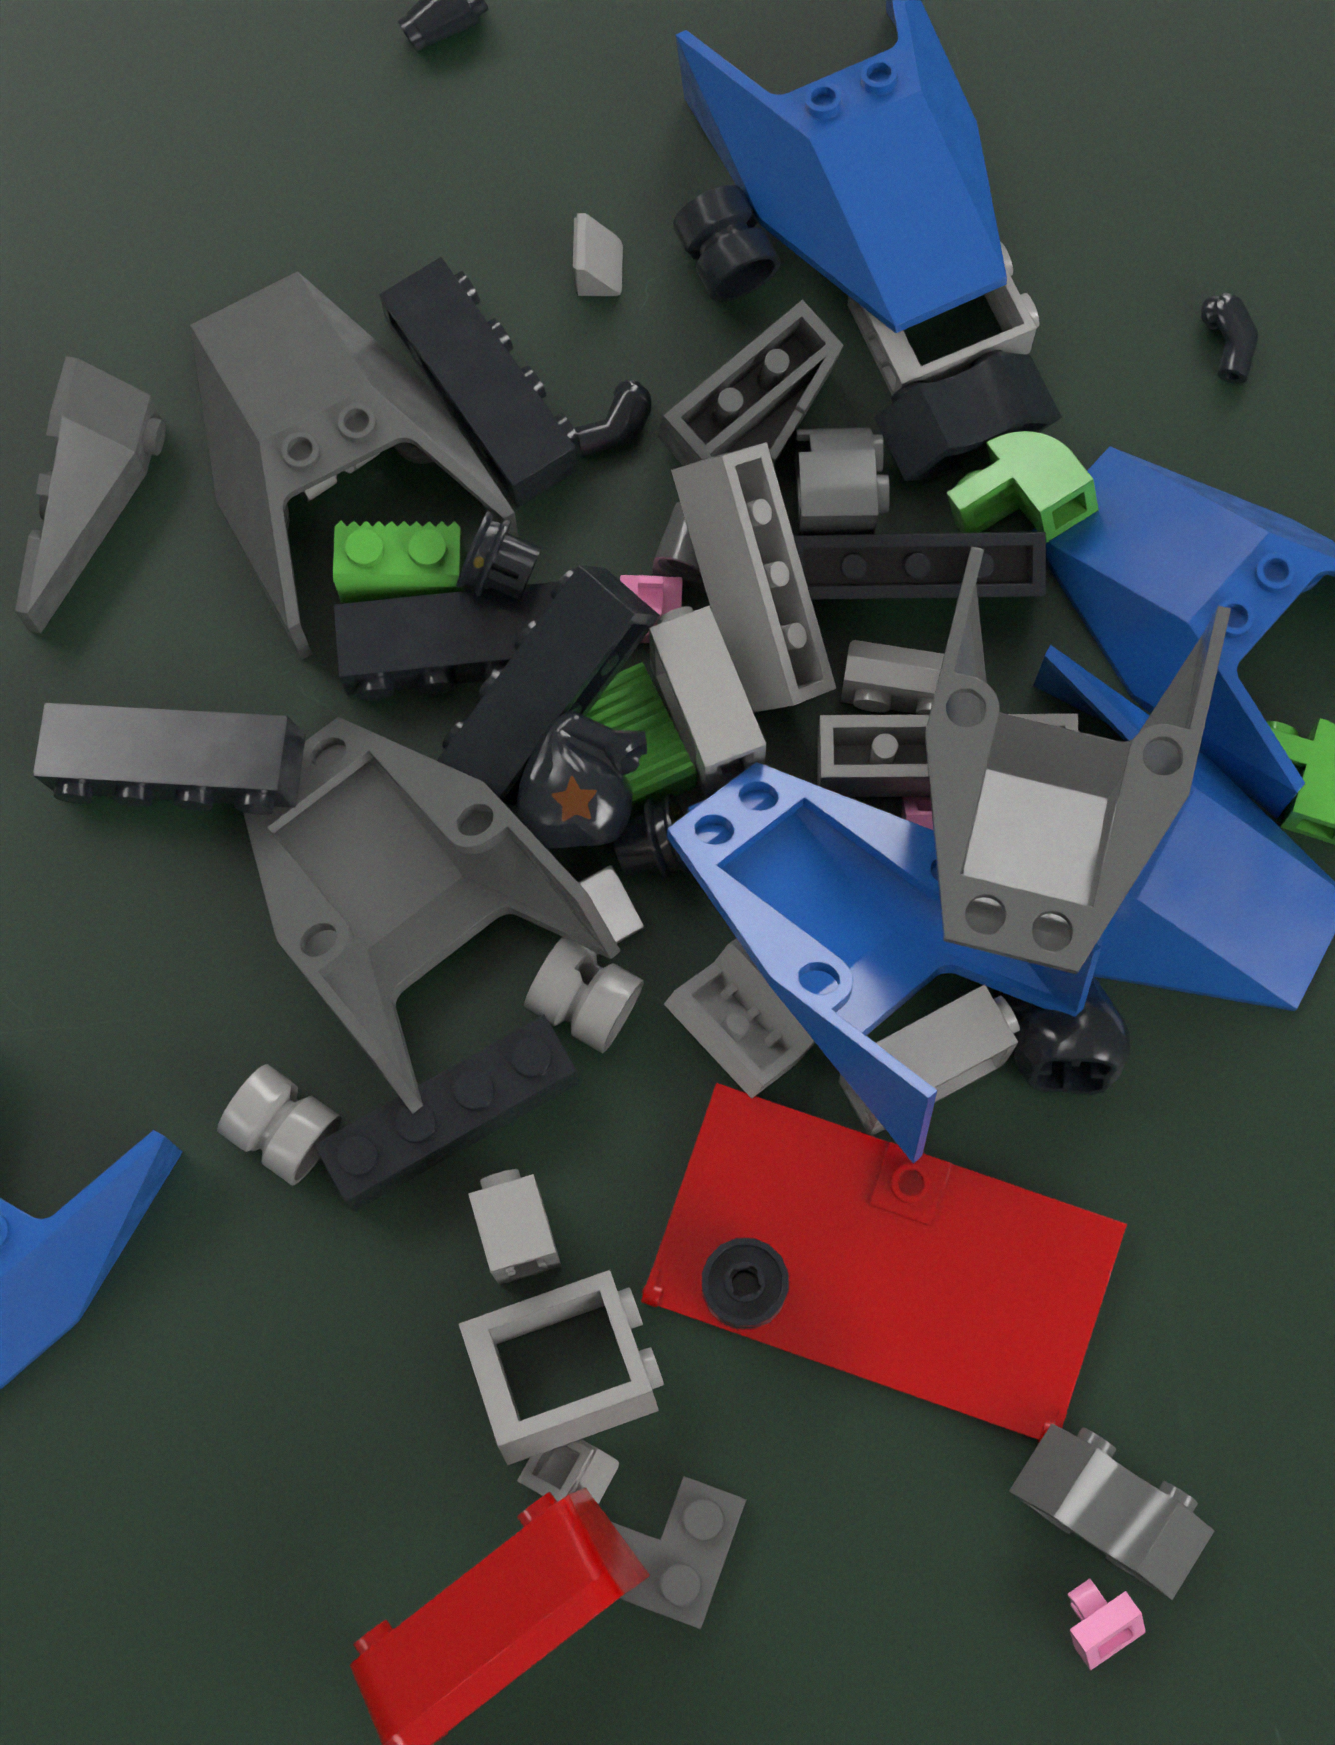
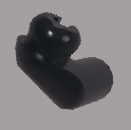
M1228 292L1222 293L1220 297L1210 296L1202 304L1201 319L1209 329L1220 328L1226 340L1217 375L1226 382L1244 383L1247 381L1256 349L1258 330L1242 299Z
M633 379L624 380L615 387L613 391L615 397L605 419L575 427V431L580 439L579 449L582 457L628 445L638 439L651 412V395L639 381Z

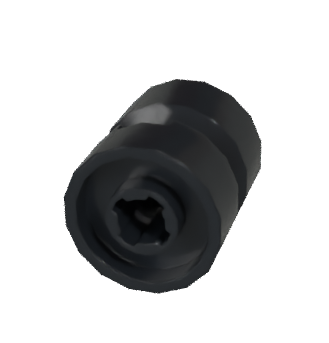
M737 185L713 188L697 196L677 213L673 221V229L684 250L691 254L694 260H698L696 272L710 298L715 302L732 301L755 291L771 279L780 267L778 254L766 232L761 228H755L757 221L754 218V210L743 190Z
M735 1238L721 1244L708 1257L702 1272V1295L709 1312L721 1324L735 1330H755L770 1323L781 1311L789 1290L788 1270L782 1256L769 1244L755 1238Z

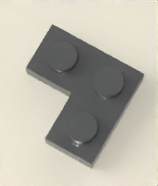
M683 1476L661 1540L612 1522L650 1574L647 1579L619 1599L701 1629L747 1499Z

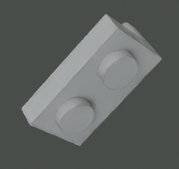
M853 640L849 644L840 702L850 703L859 709L871 712L895 710L916 715H930L944 654Z
M737 938L725 947L711 965L674 990L664 1003L671 1013L751 1099L795 1066L815 1044V1041L766 982Z

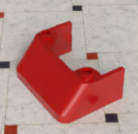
M586 1487L565 1496L558 1502L551 1492L546 1493L517 1516L524 1528L396 1628L393 1629L386 1619L353 1644L360 1656L349 1666L382 1745H434L447 1735L452 1728L611 1604L650 1576Z

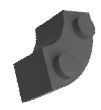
M871 428L795 429V494H797L799 535L874 534L878 513L889 512L888 475H876V472L883 471V436L872 435Z
M1051 1424L1009 1492L1068 1535L1070 1532H1073L1106 1555L1104 1559L1173 1600L1214 1533L1210 1526L1193 1513L1198 1502L1181 1489L1166 1481H1163L1159 1489L1123 1467L1112 1459L1117 1449L1096 1433L1082 1427L1078 1435L1075 1436Z

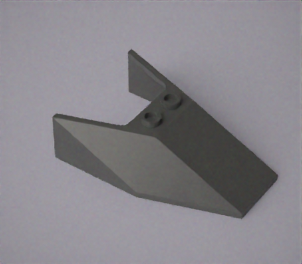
M298 271L190 325L216 501L301 660L311 656L312 652L301 627L287 533L290 523V511L287 502L295 495L394 446L396 451L410 462L418 464L435 462L478 499L486 512H492L493 520L500 523L505 520H511L508 533L519 537L515 512L435 392Z
M971 546L925 731L943 940L1077 974L1189 796L1231 609L1222 606L1216 608L1199 641L1135 738L1120 742L999 712L1000 707L997 695L986 681L976 588L984 549Z
M340 717L335 718L305 741L296 808L274 807L273 813L269 815L243 812L276 941L412 1114L420 1109L423 1103L396 1010V1001L406 988L498 917L506 914L517 915L609 959H612L621 952L585 889L483 781Z

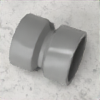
M562 937L537 973L526 996L524 1009L537 1017L545 1014L549 1023L553 1026L564 1021L571 1024L572 1037L600 1053H604L612 1044L630 1015L641 993L644 980L614 963L604 968L598 966L595 952Z
M265 1064L258 1068L234 1095L218 1123L217 1132L245 1152L250 1150L254 1152L261 1149V1163L293 1186L299 1183L321 1158L314 1144L337 1132L342 1117L312 1095L298 1100V1086L270 1065Z

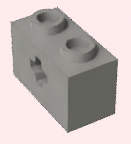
M512 1169L481 1179L482 1190L468 1193L489 1269L497 1283L501 1285L561 1267L546 1210L534 1175L521 1178L519 1170Z

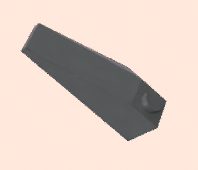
M69 356L65 357L46 432L47 436L56 437L53 470H50L47 474L39 473L36 494L40 495L39 514L41 519L44 520L42 529L34 528L28 536L15 612L26 628L36 633H42L147 475L151 456H158L161 453L166 435L165 420L161 419L151 395L79 358Z

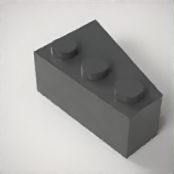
M802 299L664 414L657 437L683 466L767 442L772 463L775 467L793 437L795 429L799 427L833 370L844 345Z

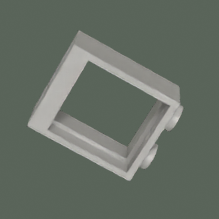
M1002 242L1000 244L1007 275V285L988 292L984 296L1003 332L923 366H920L904 331L894 333L848 296L847 305L892 396L896 391L913 382H936L960 374L970 369L969 367L974 360L990 351L1002 350L1004 353L1016 354L1030 353L1036 329L1039 327L1038 312L1031 297L1027 293L1020 294L1011 278L1013 275V265L1009 253Z
M686 606L665 613L657 620L658 625L649 628L650 666L675 729L684 744L685 750L689 754L691 762L694 764L697 772L696 781L704 800H706L754 763L758 762L764 765L766 742L710 606L693 611L692 607Z
M984 984L876 1042V1044L938 1090L936 1102L1003 1066L1018 1043L1014 1033L1019 1031L1020 1027L1007 1001L1002 996L993 999ZM840 1074L838 1082L867 1134L874 1136L885 1130Z
M610 1270L459 1323L498 1448L507 1465L659 1411L652 1389L664 1385L659 1367L651 1347L638 1351L631 1329L643 1325L630 1287L617 1291ZM605 1306L631 1381L521 1421L497 1344Z

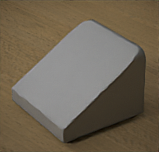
M577 213V218H574L573 241L575 292H578V296L620 295L622 292L623 245L621 240L588 214Z
M612 865L579 882L591 897L616 943L644 929V925Z
M579 1439L530 1457L517 1481L542 1496L551 1492L557 1502L565 1496L586 1487L599 1504L618 1469L619 1462L595 1446Z

